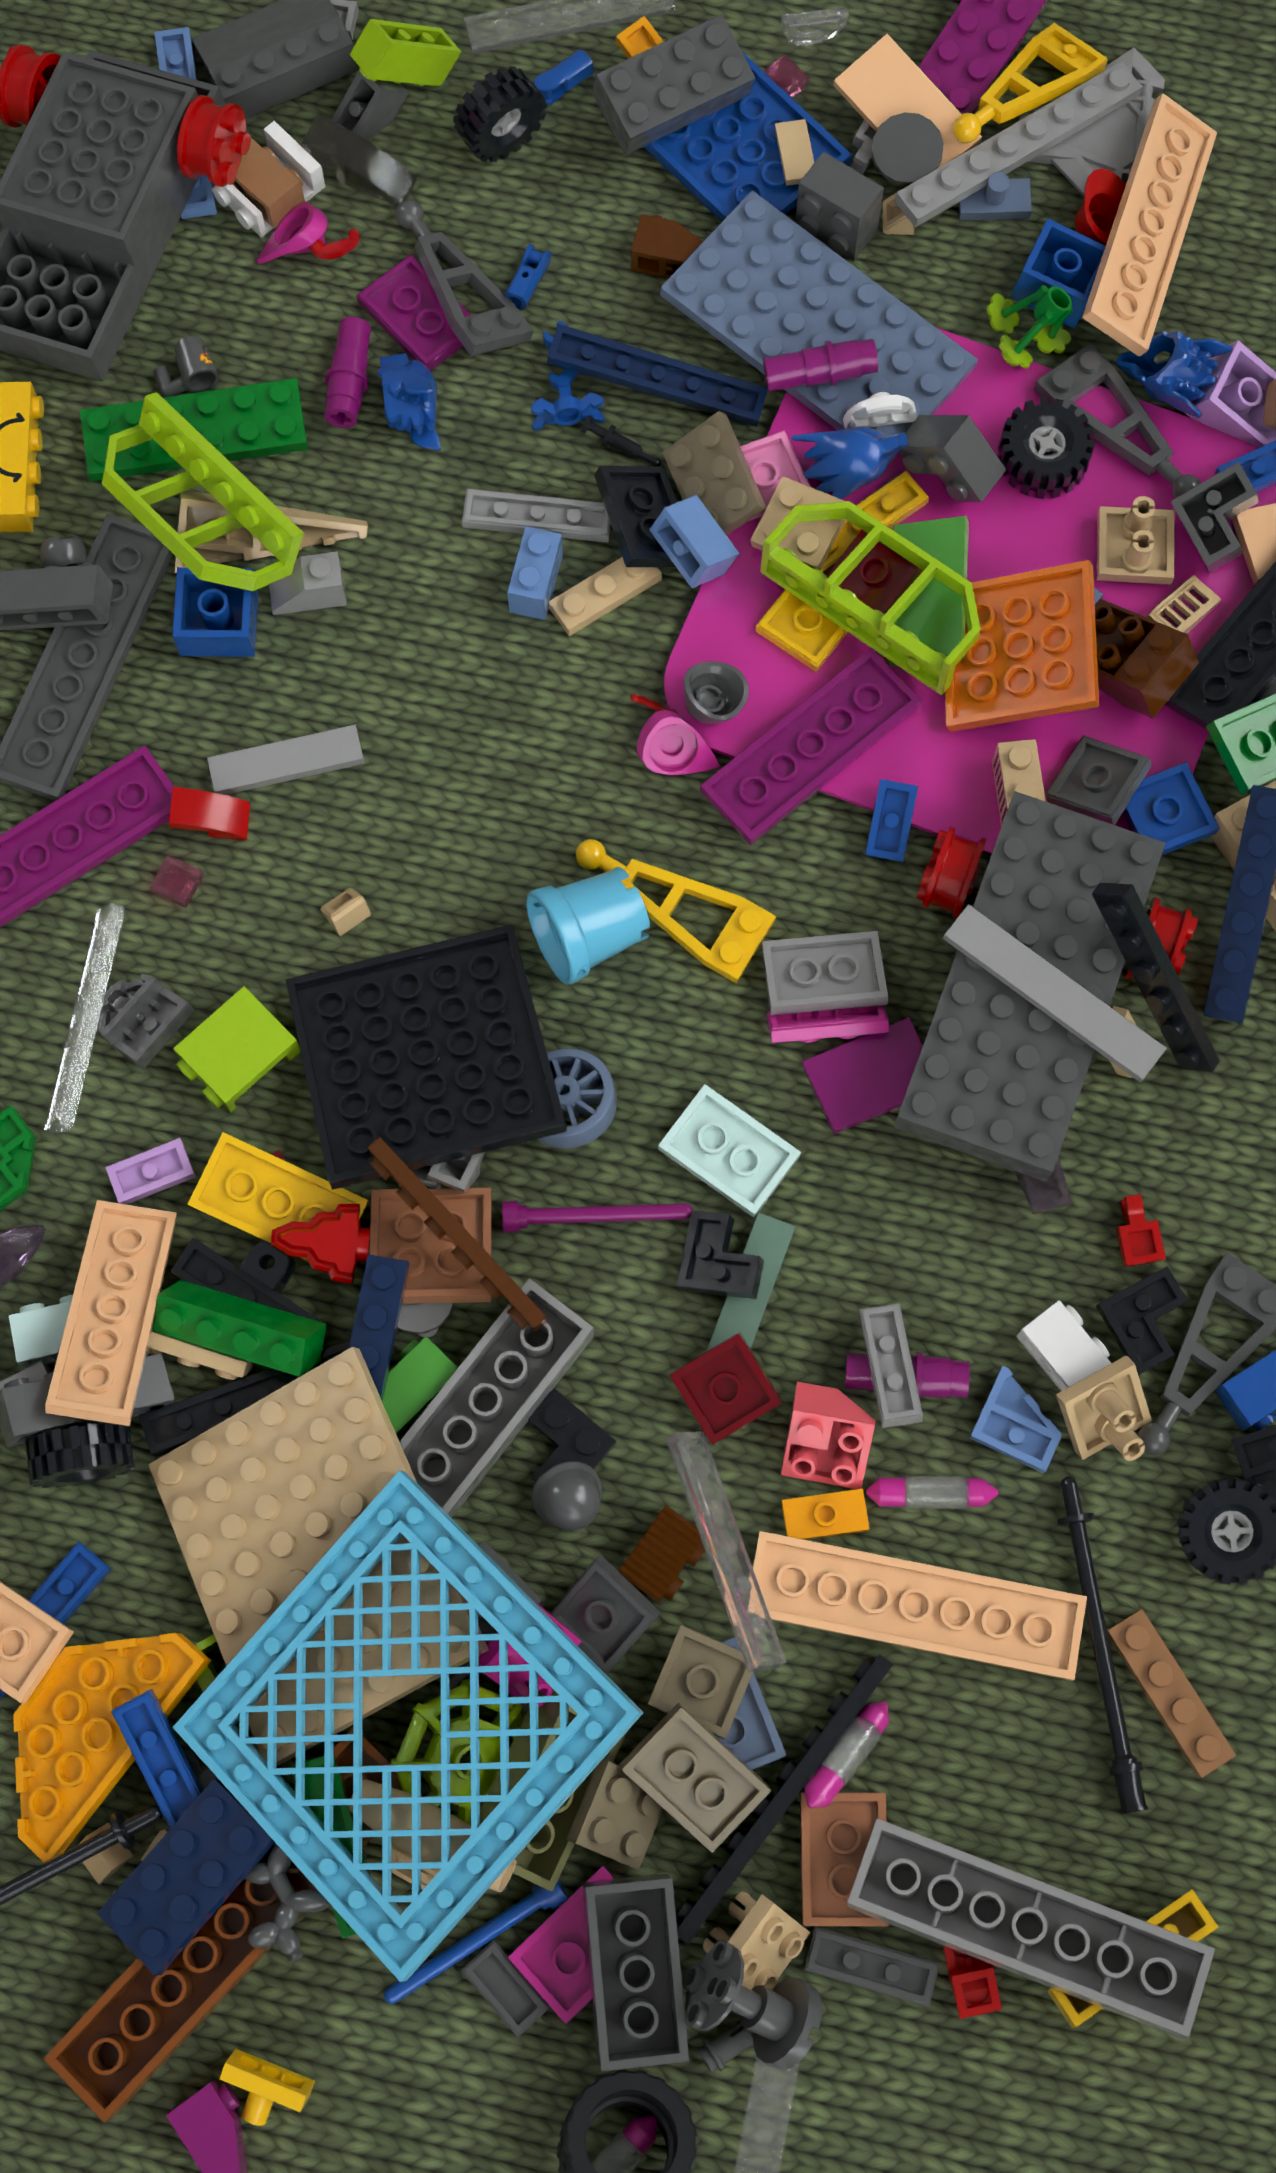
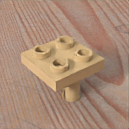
M1147 496L1135 498L1131 508L1100 506L1097 513L1096 581L1171 585L1174 579V510L1154 509L1153 499Z
M1127 1355L1056 1394L1074 1451L1082 1460L1111 1444L1127 1461L1136 1460L1144 1453V1442L1134 1431L1152 1422L1136 1366Z
M740 1892L735 1899L742 1903L746 1909L742 1910L733 1902H731L728 1909L730 1916L741 1922L735 1933L730 1937L722 1928L717 1927L709 1934L717 1941L725 1940L741 1951L744 1960L742 1986L751 1990L757 1985H763L773 1990L789 1962L801 1952L804 1941L810 1932L763 1894L755 1901L747 1892ZM706 1937L703 1943L704 1951L708 1953L715 1944Z

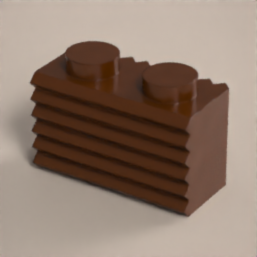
M665 1505L618 1572L655 1604L658 1605L663 1597L670 1602L684 1583L678 1576L687 1563L695 1567L708 1547L702 1543L706 1538V1533Z

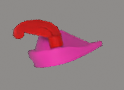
M305 201L292 208L285 215L256 261L260 265L282 255L311 251L320 259L332 260L352 251L357 246L360 235L358 230L351 229L348 232V238L326 244L324 232L327 228V217L320 209L313 207L309 202Z
M631 694L630 699L633 702L640 703L657 711L647 720L640 731L637 741L636 753L648 769L654 773L680 775L703 772L720 767L703 737L675 709H668L642 695Z

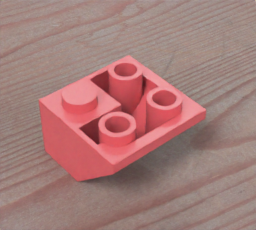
M797 1381L781 1476L852 1489H862L876 1420L836 1388Z

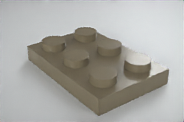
M720 411L716 412L662 452L682 500L697 495L726 536L766 509V505L726 414Z
M679 1702L619 1764L621 1770L712 1853L771 1792L769 1785Z

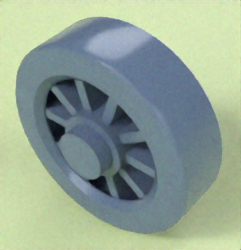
M572 1048L550 1051L547 1053L563 1116L564 1119L571 1120L572 1126L566 1127L567 1132L537 1140L556 1148H575L588 1144L604 1133L615 1116L617 1093L612 1076L606 1065L589 1052ZM599 1104V1107L595 1110L589 1105ZM582 1114L588 1119L577 1124L575 1117Z

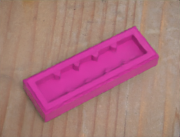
M884 1005L771 1015L770 1011L767 1012V1025L772 1043L789 1041L811 1043L822 1038L839 1037L842 1039H852L858 1035L889 1032V1020Z

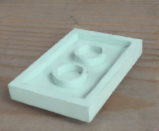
M704 1084L658 1145L659 1151L753 1218L801 1155V1152L706 1084Z

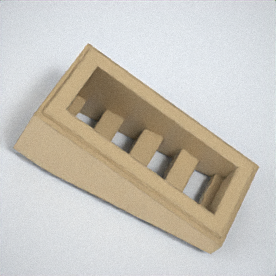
M1193 575L1156 606L1146 617L1188 634L1222 599ZM1193 589L1207 602L1202 604L1190 591ZM1185 598L1197 611L1193 612L1181 599ZM1175 606L1188 618L1184 620L1172 608ZM1167 615L1179 626L1175 628L1164 616Z

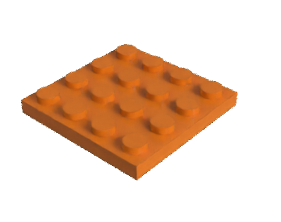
M1090 560L971 582L981 631L976 643L964 655V659H961L955 666L951 685L945 691L946 727L950 732L1099 707L1093 565ZM965 622V636H966V634L968 633L967 622Z

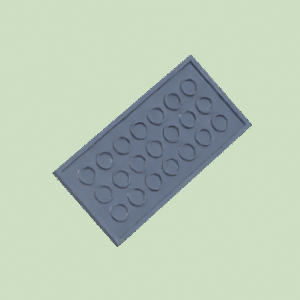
M753 190L660 288L661 297L763 374L764 357L799 352L801 349L822 346L824 341L829 340L834 344L851 340L874 339L878 357V373L837 381L836 386H830L829 383L784 389L837 430L845 429L843 417L851 407L879 392L908 397L915 404L917 417L919 415H934L976 368L978 362L975 356ZM913 422L870 428L882 434L906 433ZM898 452L890 458L888 465L899 454Z

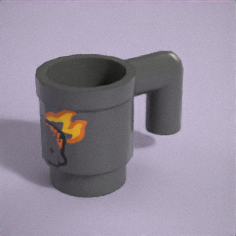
M197 336L182 338L174 347L176 352L175 359L181 373L180 377L171 380L168 369L165 366H159L153 371L163 397L176 396L186 390L202 392L213 387L219 380V374L213 364L209 350L203 344L202 339Z

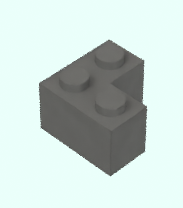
M919 415L905 433L908 445L898 452L903 458L904 466L913 474L938 475L945 484L946 491L950 497L959 502H982L1006 471L969 415Z
M1238 461L1171 501V504L1206 568L1211 573L1243 554L1242 547L1227 521L1259 501L1255 489Z

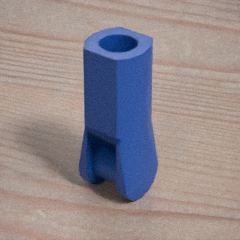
M579 49L554 68L538 75L534 80V85L545 97L547 106L556 102L567 91L594 73L593 62L583 50Z
M531 244L527 246L519 267L504 295L521 310L527 307L539 281L549 267L552 256L550 251L546 250L545 253L539 252ZM530 264L535 265V266H537V268H536V269H535V268H532V267H530L529 265H530Z

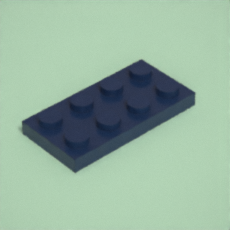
M214 1778L97 1914L154 1975H162L275 1842L219 1779Z

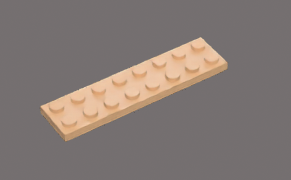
M1164 93L1153 102L1082 316L1083 319L1139 357L1149 350L1217 135L1216 131Z
M760 1531L744 1615L1073 1681L1076 1674L1087 1596Z

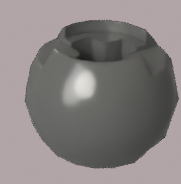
M75 534L64 539H60L59 535L45 539L40 548V561L43 568L50 565L58 567L78 566L84 563L87 558L86 548L82 540Z

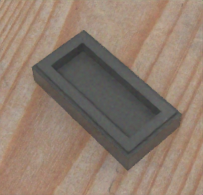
M495 1940L487 1945L461 1970L517 2038L550 2008L548 2003L509 1960L508 1955Z

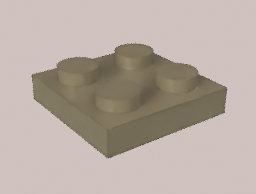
M680 1625L647 1705L668 1714L679 1702L714 1735L726 1739L758 1658Z
M602 1759L595 1767L566 1840L639 1870L663 1808L627 1776L619 1765Z

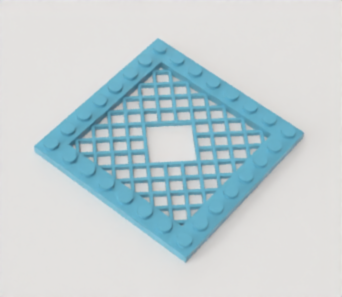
M399 1470L173 1726V1729L399 1982H404L410 1978L644 1712L406 1472ZM403 1536L410 1542L407 1544H396ZM411 1550V1574L391 1575V1551ZM420 1553L439 1573L420 1574ZM382 1560V1576H368ZM440 1580V1604L420 1605V1581ZM411 1581V1606L391 1607V1582ZM364 1583H382V1607L363 1608ZM449 1583L469 1603L449 1604ZM354 1592V1608L339 1609ZM469 1610L470 1635L449 1636V1611ZM440 1611V1636L420 1637V1612ZM478 1612L499 1634H478ZM391 1613H411V1637L391 1638ZM382 1614V1638L363 1639V1615ZM354 1615V1639L334 1640V1616ZM325 1625V1641H311ZM499 1640V1665L479 1666L478 1641ZM449 1642H470V1667H449ZM420 1643H440V1668H420ZM508 1643L528 1664L508 1665ZM411 1644V1669H391V1645ZM382 1645V1670H363V1646ZM354 1646V1671L334 1672V1647ZM325 1647V1672L306 1673V1648ZM297 1657V1673H283ZM529 1671V1697H508V1672ZM499 1672L500 1698H479V1673ZM470 1673V1699H450L449 1674ZM441 1674V1764L362 1766L363 1677ZM538 1674L559 1696H538ZM334 1678H354L353 1703H334ZM306 1679H325L324 1704H305ZM277 1680H296L295 1705H277ZM268 1690V1705L253 1706ZM560 1702V1728L539 1729L538 1703ZM530 1703V1729L509 1730V1704ZM500 1704V1730H479V1705ZM470 1705V1731H450V1706ZM568 1705L578 1714L570 1724ZM353 1709V1734L334 1735V1710ZM325 1710V1735L305 1736V1711ZM296 1711V1736L277 1737V1712ZM268 1712V1737H249V1713ZM539 1735H559L539 1758ZM500 1736V1762L479 1763V1737ZM509 1736H530V1762H509ZM470 1737L471 1763L450 1764V1738ZM334 1741H353V1766L334 1767ZM305 1742H325L324 1767L305 1768ZM267 1743V1760L252 1744ZM277 1743H296V1768H276ZM530 1768L510 1791L509 1769ZM480 1769H500L501 1795H480ZM441 1770V1796L421 1797V1771ZM450 1770H471V1796H450ZM412 1771V1797L391 1798V1772ZM382 1772V1798H362V1773ZM334 1773H353L352 1799H333ZM296 1774V1792L281 1775ZM305 1774H324V1799L305 1800ZM471 1802V1828L450 1829V1803ZM480 1802H500L480 1824ZM421 1803H441V1829H421ZM382 1804V1830L362 1831V1805ZM391 1804H412V1830H391ZM333 1805H353V1831H333ZM309 1806H324V1823ZM450 1835H471L450 1858ZM412 1836V1862L391 1863V1837ZM421 1836H441V1862H421ZM353 1837V1855L338 1838ZM362 1837H382V1863H362ZM391 1869H412V1895H391ZM421 1869H441L421 1891ZM367 1870H382V1887ZM396 1902L412 1903L403 1911Z

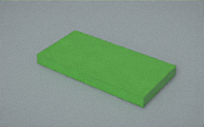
M966 516L893 525V531L967 579L969 521ZM933 578L894 624L903 630L914 633L920 642L932 650L939 651L948 656L965 637L966 616L962 596ZM887 659L891 667L897 666L896 664Z

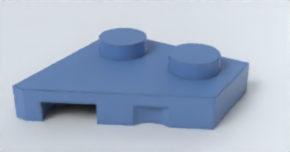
M1002 1366L969 1438L1044 1474L1047 1471L1062 1434L1052 1421L1042 1414L1039 1405L1030 1394L1027 1395L1012 1377L1013 1373L1007 1367Z

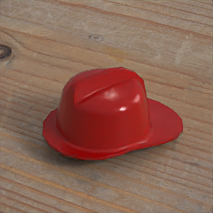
M1100 168L1092 171L1087 177L1084 203L1076 213L1074 220L1076 232L1105 246L1126 186L1121 178L1111 170Z

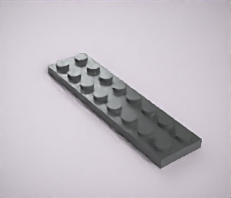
M109 514L106 515L84 563L99 565L113 583L108 624L54 627L0 744V782L54 801L65 795L173 555L145 526Z

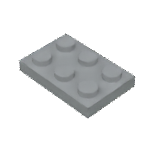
M878 931L762 941V956L771 1015L888 1004V992Z

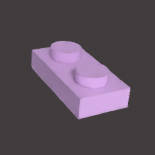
M181 1138L105 1167L118 1203L126 1205L196 1177Z

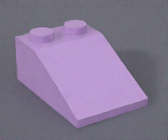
M1237 340L1229 344L1232 347L1231 352L1209 358L1217 361L1218 367L1212 369L1211 373L1216 378V381L1213 385L1200 389L1205 393L1204 396L1190 401L1200 410L1202 416L1198 418L1187 413L1185 414L1195 421L1260 448L1276 440V430L1263 424L1267 384L1276 380V372Z

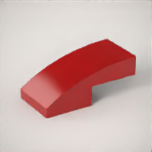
M181 787L172 788L169 828L208 831L209 837L247 840L250 802L203 790Z
M942 1945L959 2018L963 2019L1002 2010L993 1965Z

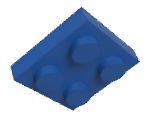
M1187 762L1144 778L1123 811L1133 832L1166 843L1162 855L1213 836L1220 829Z

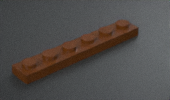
M379 1137L368 1147L373 1157L369 1161L372 1168L384 1180L391 1176L401 1187L396 1191L398 1196L411 1210L417 1206L420 1207L428 1216L424 1224L439 1240L446 1236L456 1246L451 1253L467 1270L473 1265L483 1276L479 1281L481 1286L493 1299L496 1300L500 1295L511 1306L507 1314L522 1330L529 1325L534 1332H537L547 1322V1317L382 1138Z

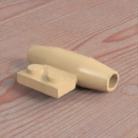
M363 1779L362 1798H382V1784ZM391 1787V1798L412 1797L411 1793ZM421 1803V1829H441L440 1808L431 1803ZM382 1804L362 1805V1822L372 1830H382ZM391 1804V1830H412V1804ZM348 1805V1810H349L352 1814H353V1805ZM450 1814V1829L471 1828L470 1824ZM450 1835V1858L471 1835ZM412 1836L391 1837V1863L412 1862ZM421 1836V1862H441V1836ZM516 1859L510 1863L488 1889L501 1892L506 1887L514 1872ZM391 1869V1873L412 1884V1869ZM421 1869L422 1890L441 1869Z

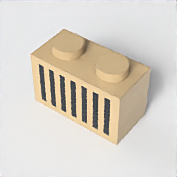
M1036 739L997 743L992 766L1002 826L1014 791L1045 802L1046 800Z

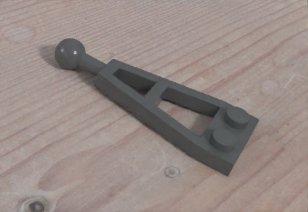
M406 199L400 202L395 211L396 220L403 228L412 229L417 236L414 247L452 331L470 356L530 341L534 330L516 305L510 299L504 297L505 294L442 232L431 233L423 221L424 212L417 201ZM437 251L453 268L442 270L434 252ZM469 283L495 310L464 317L451 287Z
M1091 344L1082 348L1036 381L1034 390L1042 398L1048 397V404L1054 405L1057 398L1064 400L1062 407L1066 409L1071 404L1078 408L1077 417L1084 413L1088 418L1086 427H1093L1094 439L1148 476L1158 471L1172 485V495L1174 498L1201 484L1196 476L1191 474L1183 475L1170 462L1174 453L1115 367ZM1103 382L1128 416L1112 429L1075 404L1077 400ZM1138 430L1154 454L1152 456L1148 455L1125 438Z
M1229 1253L1222 1257L1201 1290L1160 1399L1167 1403L1155 1422L1145 1424L1138 1432V1436L1145 1445L1144 1452L1149 1455H1159L1165 1452L1170 1445L1169 1430L1180 1413L1188 1417L1276 1329V1285ZM1214 1296L1260 1326L1226 1362L1196 1343ZM1191 1358L1212 1372L1213 1375L1188 1398L1177 1391Z

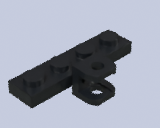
M192 1238L170 1271L186 1282L325 1323L281 1295V1292L294 1273L296 1262L293 1258L265 1241L258 1243L250 1251L242 1265L238 1267L203 1243ZM274 1258L275 1264L273 1268L268 1270V1262Z

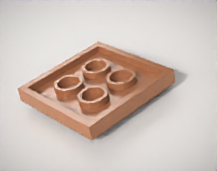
M491 1187L468 1188L465 1193L453 1188L429 1189L491 1256ZM399 1189L372 1190L369 1255L404 1260L410 1263L402 1304L491 1302V1296L479 1283L483 1278L481 1273L473 1265L467 1270L451 1253L456 1246L446 1236L439 1240L424 1224L428 1216L419 1206L411 1210L396 1193Z

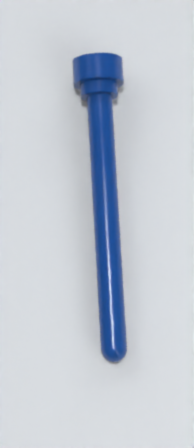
M559 1880L553 1892L534 1885L531 1887L532 1893L419 1966L407 1981L399 1982L398 1980L387 1987L384 1991L385 2001L389 2004L397 2003L542 1907L546 1910L551 1906L555 1909L566 1902L569 1898Z

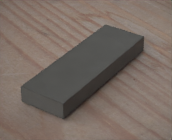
M814 1926L803 1969L930 2007L940 1963Z

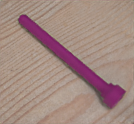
M502 1201L503 1233H519V1229L527 1228V1224L691 1218L693 1208L687 1203L526 1208V1205H518V1201Z

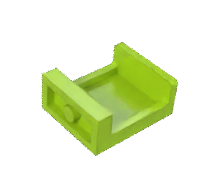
M245 986L173 1048L180 1059L176 1063L180 1071L191 1082L197 1077L206 1087L201 1091L204 1096L217 1109L223 1104L230 1113L237 1108L234 1102L284 1057L291 1061L301 1052L297 1040Z

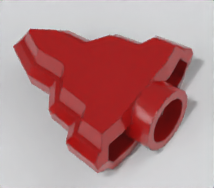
M338 1204L333 1212H318L310 1222L292 1221L273 1229L271 1245L289 1256L306 1258L313 1269L329 1272L332 1281L353 1284L357 1261L367 1262L370 1228H360V1204Z

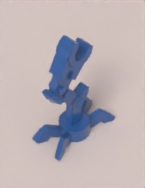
M562 321L557 322V325L561 324L568 327V325ZM544 332L543 343L550 350L554 337L548 332ZM565 368L560 376L550 373V384L559 391L560 398L555 400L553 404L543 398L533 403L531 412L537 415L532 424V429L534 431L540 430L544 427L545 423L570 426L578 423L580 420L585 421L589 415L594 417V422L603 423L604 415L597 408L603 406L604 399L592 392H589L581 401L572 396L571 384L579 372Z

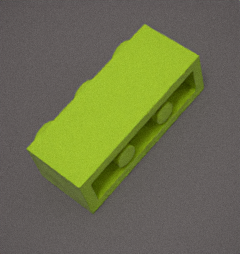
M370 19L349 55L358 64L360 73L371 81L384 80L392 81L396 84L412 83L419 86L431 85L441 87L461 54V50L442 28Z

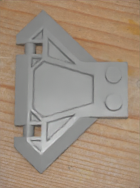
M1134 47L1108 64L1105 70L1122 61L1143 86L1140 95L1028 161L1054 165L1083 197L1087 177L1094 170L1100 168L1111 170L1123 182H1127L1155 100L1152 98V95L1164 90L1165 79ZM1052 101L1045 103L1037 108H1034L1024 114L1019 115L1018 121L1034 113L1040 108L1046 106Z

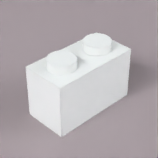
M1059 1300L1025 1326L1016 1337L1059 1390L1063 1391L1112 1363L1107 1358L1110 1354L1105 1345L1096 1337L1091 1339L1081 1327L1083 1320L1077 1311L1070 1305L1065 1307Z

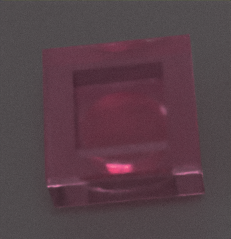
M783 55L763 71L791 98L808 86L809 77L786 55Z
M168 855L152 882L150 889L152 893L187 908L204 874L202 870Z

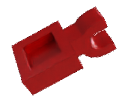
M1141 1194L1124 1197V1200L1119 1202L1127 1225L1116 1228L1123 1267L1164 1261L1166 1256L1158 1220L1146 1222Z

